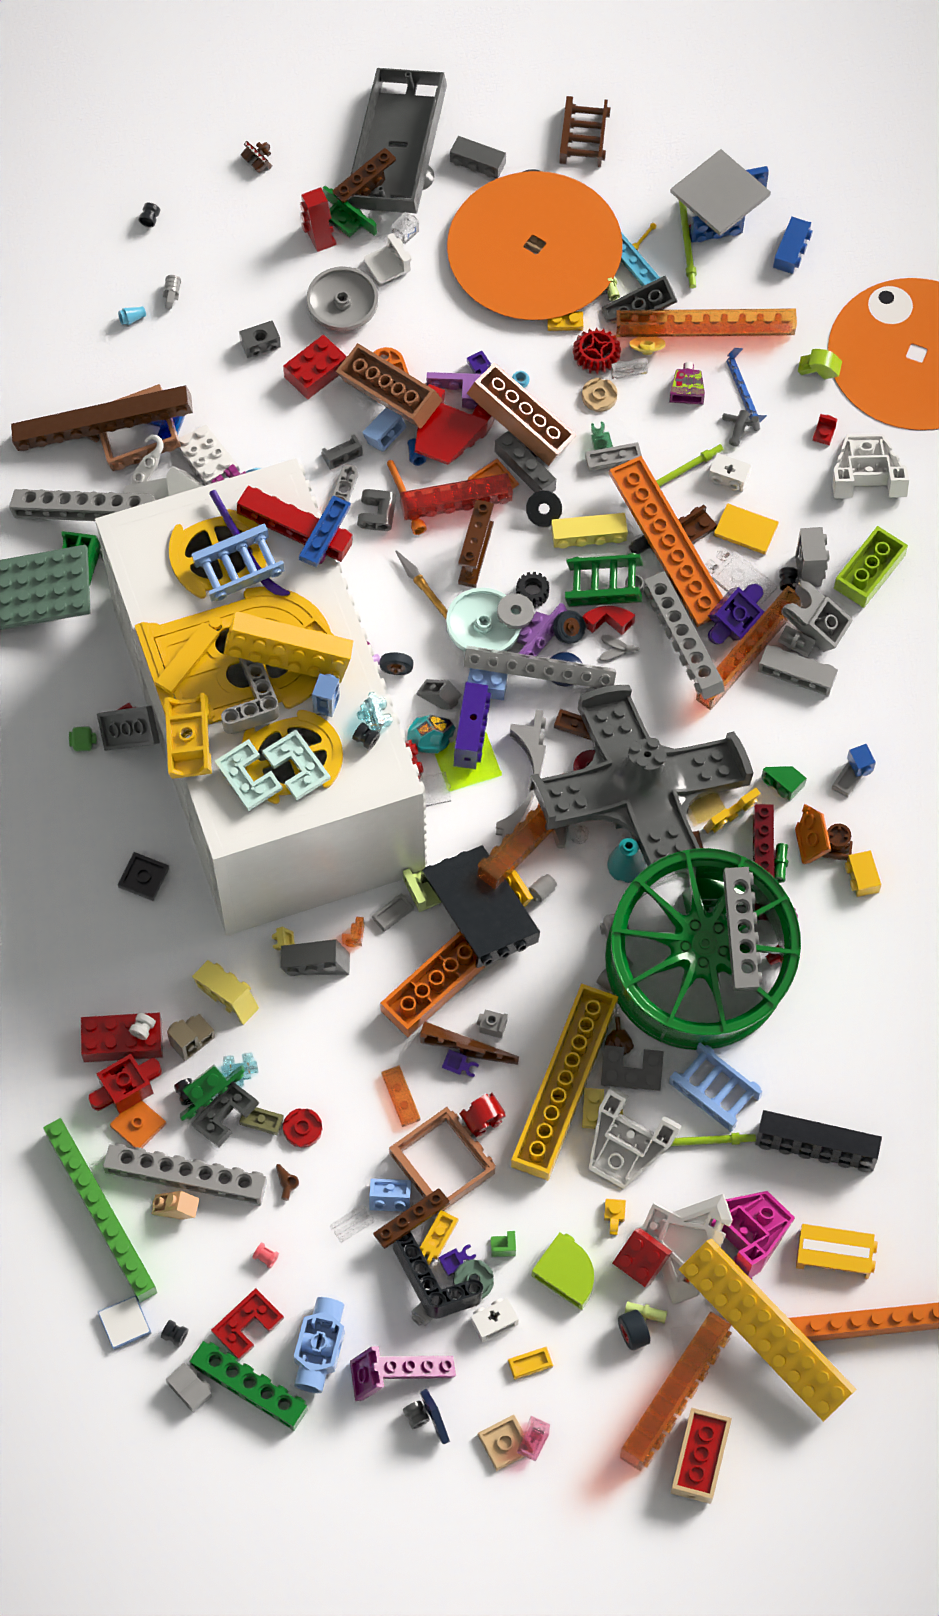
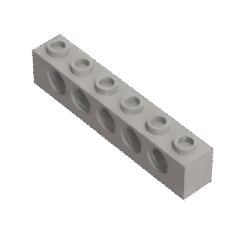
M749 867L725 868L723 871L733 992L758 990L759 984H762V972H758V964H761L760 952H756V944H759V935L754 930V924H757V914L753 912L752 904H755V893L751 892V885L754 883L753 873H749ZM741 885L744 887L745 892L739 894L735 891L734 887ZM736 906H745L746 913H739L736 910ZM739 925H745V926H747L748 932H747V933H741V932H739L738 926H739ZM745 944L749 946L750 952L742 953L740 945ZM744 964L749 965L752 972L744 973L741 966Z

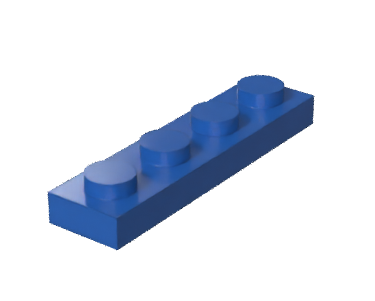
M332 496L299 555L300 561L317 568L351 507L350 502Z

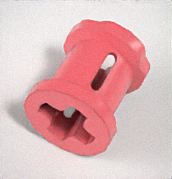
M260 1243L252 1258L255 1260L259 1259L267 1264L268 1268H271L276 1262L279 1253L277 1251L274 1253L266 1248L264 1243Z

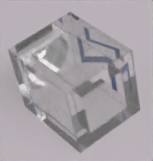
M407 212L402 214L392 224V233L397 238H400L403 244H406L419 232L418 219Z

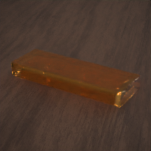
M400 1065L382 1071V1078L401 1126L404 1127L420 1121V1115Z

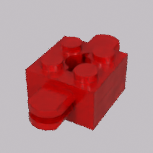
M129 1054L96 1073L102 1087L89 1094L91 1107L96 1111H100L113 1103L120 1114L154 1094L150 1081L162 1074L159 1061L151 1058L138 1065L132 1054Z

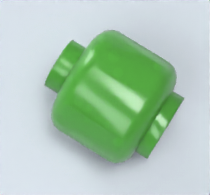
M89 726L74 727L72 732H69V746L73 747L74 751H90L93 748V744H97V735L92 732Z

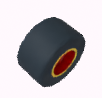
M632 1310L618 1317L619 1329L630 1350H636L650 1344L651 1339L647 1324L638 1310Z

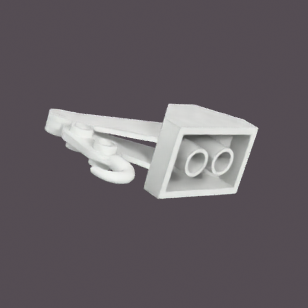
M150 435L145 439V442L155 440L157 446L142 459L132 475V484L125 486L123 492L124 494L154 495L155 500H159L205 485L189 473L173 466L167 473L166 478L149 481L158 467L159 457L163 450L162 439L157 435Z

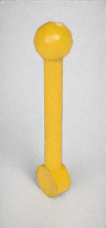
M651 223L650 228L638 242L632 244L636 250L639 249V245L647 235L656 229L657 225L655 223Z

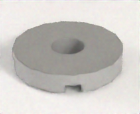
M509 594L500 600L497 607V616L499 621L510 629L525 628L534 617V606L524 595ZM515 608L520 610L521 613L515 615L511 610Z

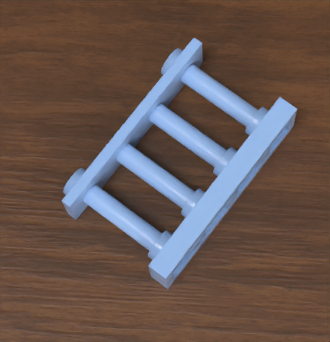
M265 523L191 554L195 567L201 566L204 568L213 587L209 591L211 601L223 600L231 593L269 577H278L285 571L283 561L275 563L265 542L269 538ZM252 544L259 545L268 565L258 571L247 550L248 546ZM236 551L240 552L250 573L241 578L238 577L229 558V555ZM217 559L222 560L231 579V582L220 586L211 566V562Z
M699 1043L696 1051L699 1056L683 1074H678L675 1071L670 1076L669 1084L732 1132L737 1125L736 1115L752 1096L757 1100L761 1098V1087L754 1081L750 1082L714 1054V1050L710 1046H704L702 1043ZM705 1060L709 1061L715 1066L699 1086L692 1085L689 1082V1078ZM723 1072L730 1080L714 1098L710 1099L705 1095L704 1091ZM738 1084L746 1092L730 1111H725L720 1107V1103Z

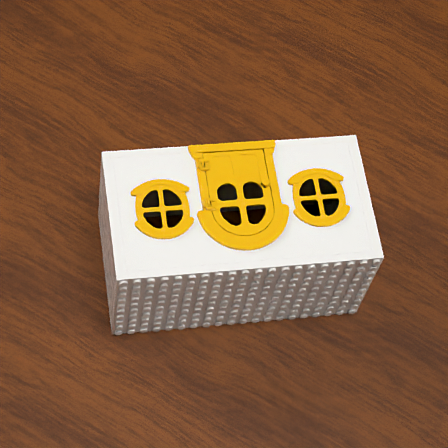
M297 458L95 518L114 611L147 706L152 705L159 741L167 765L165 698L186 700L196 698L200 693H205L208 698L209 717H207L212 774L175 778L172 780L226 936L403 880L404 870L410 868L412 874L422 871L425 865H427L425 786L423 782H419L417 765H413L411 749L406 747L405 733L403 729H399L398 715L396 712L393 713L392 699L390 695L387 696L385 691L387 690L386 683L383 678L380 679L378 662L373 660L372 646L367 644V633L365 628H361V618L359 612H355L353 596L348 594L347 589L349 587L346 578H342L340 562H336L335 559L326 555L325 561L322 564H318L317 568L299 560V555L305 545L267 528L269 538L265 542L275 563L282 560L285 570L278 577L269 578L282 588L288 590L290 595H275L268 591L261 582L231 593L220 601H211L209 591L213 587L203 567L196 568L193 563L192 553L233 537L209 495V492L212 490L217 491L240 533L260 525L237 514V502L247 486L258 488L263 493L276 496L287 504H293L298 509L310 512L319 519L321 518V512L318 513L316 509L318 508L315 496L312 497L310 493L312 489L309 480H305L304 467L302 464L299 465ZM252 544L248 546L261 568L267 567V562L259 545ZM240 552L231 553L229 558L238 577L241 578L250 574ZM222 560L212 561L211 566L220 586L231 582ZM235 611L298 627L316 615L334 636L353 640L351 659L342 682L339 683L340 697L333 717L313 712L312 693L318 677L288 670L278 678H271L268 675L278 700L279 717L274 721L235 734L226 733L221 719L222 712L227 708L255 700L250 686L239 688L228 681L226 677L227 670L232 665L240 663L238 657L220 653L215 646L216 640L174 694L171 695L158 687L155 681L202 622L215 630L222 626L218 631L220 634L222 631L230 628ZM362 722L367 724L369 729L380 733L378 741L370 750L365 748L362 742H356L352 739L355 730ZM289 728H305L318 734L322 741L309 747L313 753L322 750L326 751L327 758L323 767L331 779L297 801L286 785L280 783L283 788L281 791L248 811L215 764L216 759L248 739L255 749L259 751L262 743L270 735L278 732L283 738L288 735L287 731ZM186 730L182 737L189 738L192 735V731ZM257 759L245 767V770L252 780L256 781L264 775L263 769L271 767L268 760L260 761ZM289 759L288 762L291 763L294 773L297 775L300 773V770L292 759Z

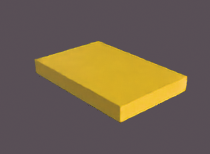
M727 503L714 536L766 555L779 522Z

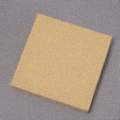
M515 1415L477 1433L496 1472L534 1452Z

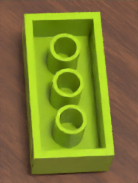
M877 526L836 577L833 589L865 608L906 556L908 545Z

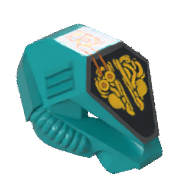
M431 714L420 718L417 717L408 729L407 740L411 739L412 743L416 744L418 752L439 753L448 746L449 738L453 737L456 727L447 718Z

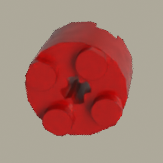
M493 1092L489 1096L485 1094L470 1103L471 1106L468 1111L463 1109L459 1113L472 1135H475L476 1138L485 1134V1129L488 1127L495 1128L503 1122L502 1119L506 1117V1112Z

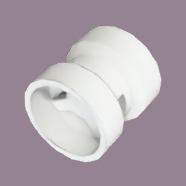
M138 1013L135 1018L136 1022L131 1025L129 1032L139 1039L146 1040L149 1036V1030L154 1027L156 1021L144 1013Z

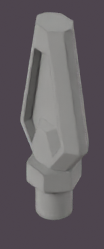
M568 826L551 829L557 848H565Z

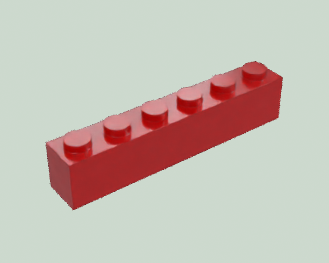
M247 486L237 502V514L260 525L265 523L267 528L303 545L306 544L319 521V518L315 517L312 513L304 512L293 504H287L276 496H270L263 493L260 489ZM339 528L326 550V555L342 562L352 546L353 534L346 529Z

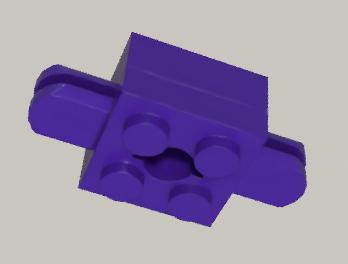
M751 584L744 590L740 587L731 588L709 613L708 617L715 623L707 634L711 643L716 645L722 644L728 637L733 641L742 640L765 613L757 605V602L764 594L760 585Z

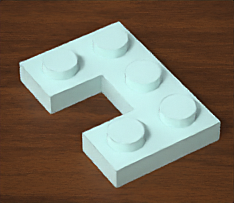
M297 730L262 750L263 755L273 769L292 759L300 770V773L285 782L286 787L296 801L331 779L326 769Z
M249 739L215 760V764L248 811L283 789L272 771L256 781H253L247 773L245 767L261 758Z

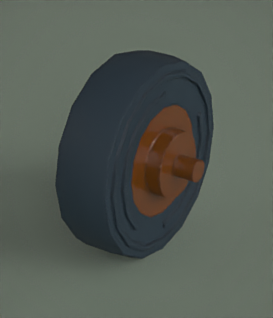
M563 611L556 616L553 622L554 635L562 643H577L585 634V621L576 611Z
M389 652L381 656L379 665L380 669L385 673L406 675L412 672L414 662L412 657L407 654Z

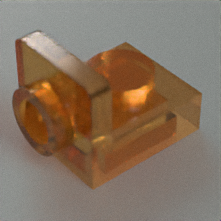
M356 916L355 923L351 924V934H342V944L348 947L362 946L365 927L364 917Z

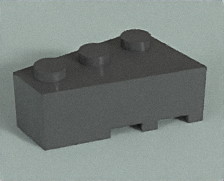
M337 939L281 946L280 968L290 976L349 975L350 953Z

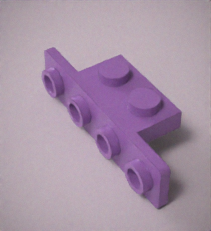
M560 603L550 615L535 612L532 621L528 626L520 630L516 640L517 643L525 645L519 654L537 656L554 636L553 622L556 616L563 611H568L563 603Z

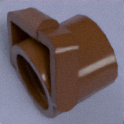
M833 824L827 830L831 851L822 857L847 861L848 855L852 854L853 841H850L852 837L851 831L844 824Z

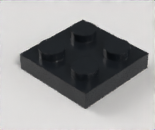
M133 852L117 884L118 888L154 901L169 871V865Z

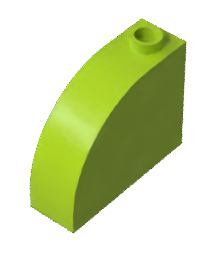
M559 1232L533 1268L531 1276L580 1310H583L593 1290V1265L588 1254L581 1246L574 1242L575 1239L572 1236Z

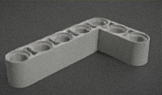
M239 658L255 700L227 708L222 712L223 729L228 734H235L274 721L279 717L278 700L262 663Z

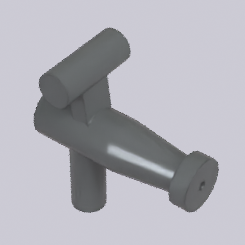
M740 410L738 416L723 413L722 420L735 423L729 444L739 446V439L746 426H752L754 431H759L760 423L758 416H753L750 420V413L746 410Z

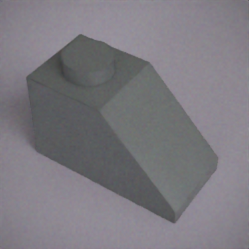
M426 679L416 693L419 697L441 709H453L462 696L449 680Z

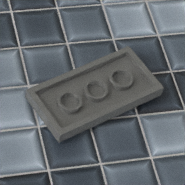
M152 705L97 713L105 751L160 743Z

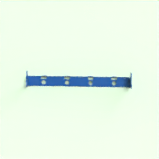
M734 348L727 355L730 357L726 362L744 406L750 413V420L753 416H758L759 422H762L767 415L757 414L735 360V357L743 348Z

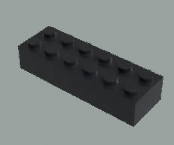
M763 1110L755 1145L764 1150L776 1149L782 1154H798L799 1157L804 1159H810L811 1157L818 1159L822 1163L833 1162L837 1163L840 1167L849 1168L851 1166L858 1168L862 1172L874 1171L877 1163L882 1136Z

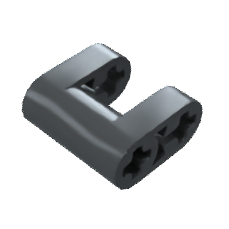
M363 490L361 502L366 505L378 506L377 514H359L357 525L362 529L390 531L394 517L396 494L383 490Z

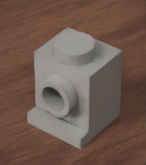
M485 1009L484 1014H479L477 1025L480 1026L479 1032L502 1039L508 1021V1014Z

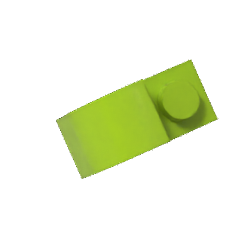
M812 349L811 354L800 357L798 372L801 375L817 372L824 380L838 377L842 360L831 351Z

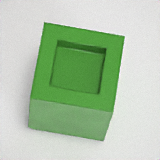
M507 1231V1236L491 1237V1257L516 1256L515 1231Z

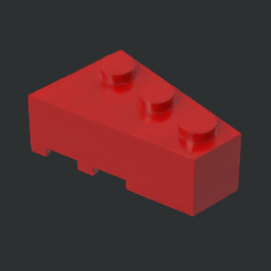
M320 187L301 194L302 202H300L302 212L300 214L303 220L301 223L302 229L305 233H308L316 251L319 252L337 245L332 235V232H334L333 226H329L331 214L328 200L322 188Z

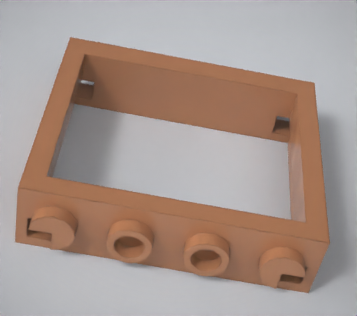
M158 384L117 400L157 392L163 389ZM172 418L166 420L171 437L162 440L163 450L161 454L181 447ZM107 432L99 434L107 462L112 471L122 470L126 466L140 463L157 446V442L114 457Z
M445 1107L389 1147L390 1156L407 1178L411 1180V1183L421 1196L425 1198L433 1191L403 1154V1151L446 1121L485 1171L447 1197L450 1205L442 1209V1211L495 1174L496 1166L490 1156L486 1157L482 1152L484 1151L482 1145L471 1138L472 1134L468 1127L460 1124V1118L457 1113L455 1114L453 1110L450 1111L448 1107Z

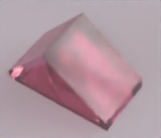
M530 1416L517 1453L536 1461L549 1436L550 1424Z

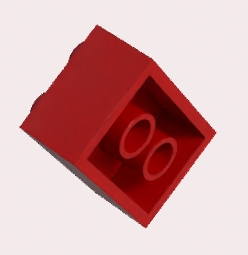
M323 334L283 365L284 378L308 400L339 376L336 370L347 356Z

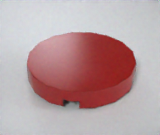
M298 1108L289 1112L283 1122V1133L286 1140L293 1146L300 1148L310 1147L320 1139L323 1131L322 1120L319 1115L308 1108Z

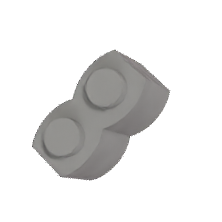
M184 1363L166 1378V1383L194 1413L212 1397L210 1392L212 1387L206 1380L201 1381L197 1377L199 1373L192 1365L187 1366Z

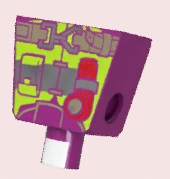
M685 362L683 369H676L669 403L704 405L705 390L702 371L694 370L692 362Z

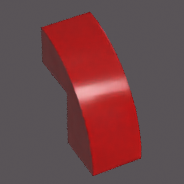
M617 606L597 607L582 616L586 628L591 633H594L606 622L619 634L623 635L635 623V614Z

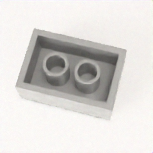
M823 527L800 528L795 552L798 578L802 577L804 581L809 582L814 587L822 585L823 579L826 578L825 570L828 569L827 561L830 560L829 550L825 548V545H827V534H823Z

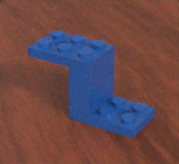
M767 166L746 170L767 188L769 175ZM694 216L691 223V242H703L709 239H720L725 236H736L743 233L745 216L721 236L698 216Z

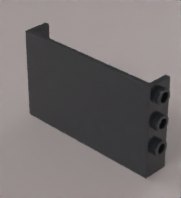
M483 845L469 851H463L457 856L446 858L440 863L429 865L422 870L421 883L428 882L475 953L477 957L475 966L477 968L488 966L498 959H505L510 954L517 951L521 952L539 942L540 930Z

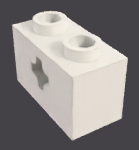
M717 453L710 468L708 480L715 484H723L733 490L743 491L751 472V464Z
M502 1298L497 1299L491 1303L492 1306L486 1309L482 1307L473 1312L471 1323L482 1343L519 1324V1319L508 1298L504 1300ZM493 1315L494 1318H497V1321L495 1322L493 1319L490 1320V1316Z

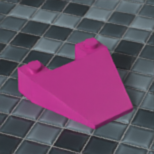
M768 1191L726 1199L733 1221L730 1226L724 1224L721 1231L726 1234L725 1237L739 1250L735 1263L749 1278L762 1271L795 1219ZM713 1219L711 1226L714 1227L717 1220Z

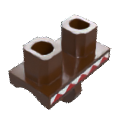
M248 141L244 143L246 148L240 155L248 163L255 156L257 159L251 166L258 173L266 167L269 170L273 167L264 157V155L267 157L271 155L269 143L264 142L261 144L258 142L256 144L258 149Z

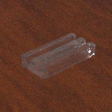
M363 1203L330 1224V1228L339 1242L342 1243L375 1222V1220ZM364 1211V1214L349 1222L342 1228H336L339 1225L346 1222L347 1220H349L350 1218L357 1215L358 1213ZM368 1217L367 1220H365V1221L362 1222L361 1224L357 1225L356 1227H354V1228L351 1229L350 1231L346 1232L345 1234L341 1235V1233L345 1232L346 1230H348V1229L351 1228L352 1226L356 1225L357 1223H359L360 1221H362V1220H364L365 1218Z

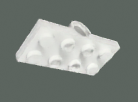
M207 425L179 438L181 447H178V449L187 459L192 472L196 476L199 475L206 485L212 484L211 481L219 474L224 479L227 478L223 471L232 464L240 471L239 465Z

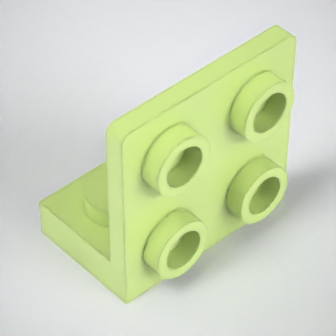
M409 868L403 871V881L418 911L422 912L440 904L441 901L428 882L421 883L422 871L412 874Z

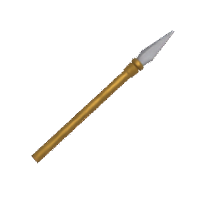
M396 550L395 552L407 576L413 579V582L423 590L446 619L448 610L428 586L423 575L419 573L418 568Z

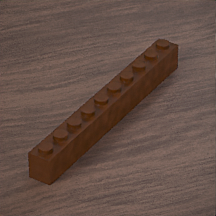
M184 385L12 423V443L18 451H27L31 448L45 447L49 444L62 443L90 435L95 436L104 432H113L122 428H132L136 425L150 424L154 421L185 416L193 413L191 393L187 386Z

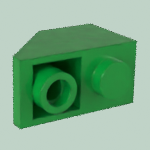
M793 766L765 767L761 776L765 784L775 788L781 797L787 798L789 801L805 786L807 779Z

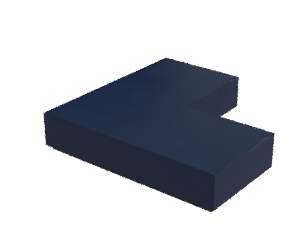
M427 1389L420 1391L424 1407L431 1417L438 1438L442 1444L449 1443L450 1439L436 1403Z

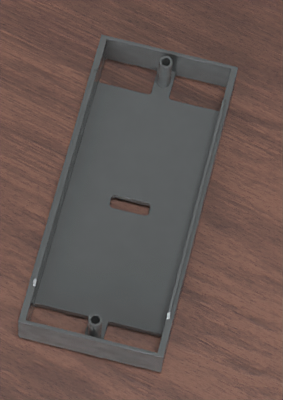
M390 68L376 69L351 175L383 148L388 149L396 157V161L384 170L386 180L381 186L371 191L370 195L372 196L354 195L348 200L354 208L417 214L447 88L444 72ZM383 82L407 84L406 94L380 92ZM430 85L438 87L436 88L435 96L415 95L417 86ZM390 143L408 144L406 148L389 147Z

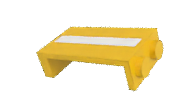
M802 1224L799 1234L796 1268L804 1269L805 1265L863 1273L865 1274L864 1279H869L870 1274L875 1271L876 1261H872L873 1253L876 1254L878 1242L874 1241L875 1234Z

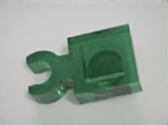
M600 422L601 428L599 429L594 427V423H591V432L593 433L591 441L594 450L613 447L609 431L604 432V422Z

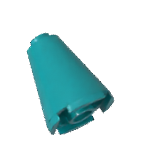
M625 838L609 855L607 867L614 879L631 883L645 870L646 861L638 843L632 838Z

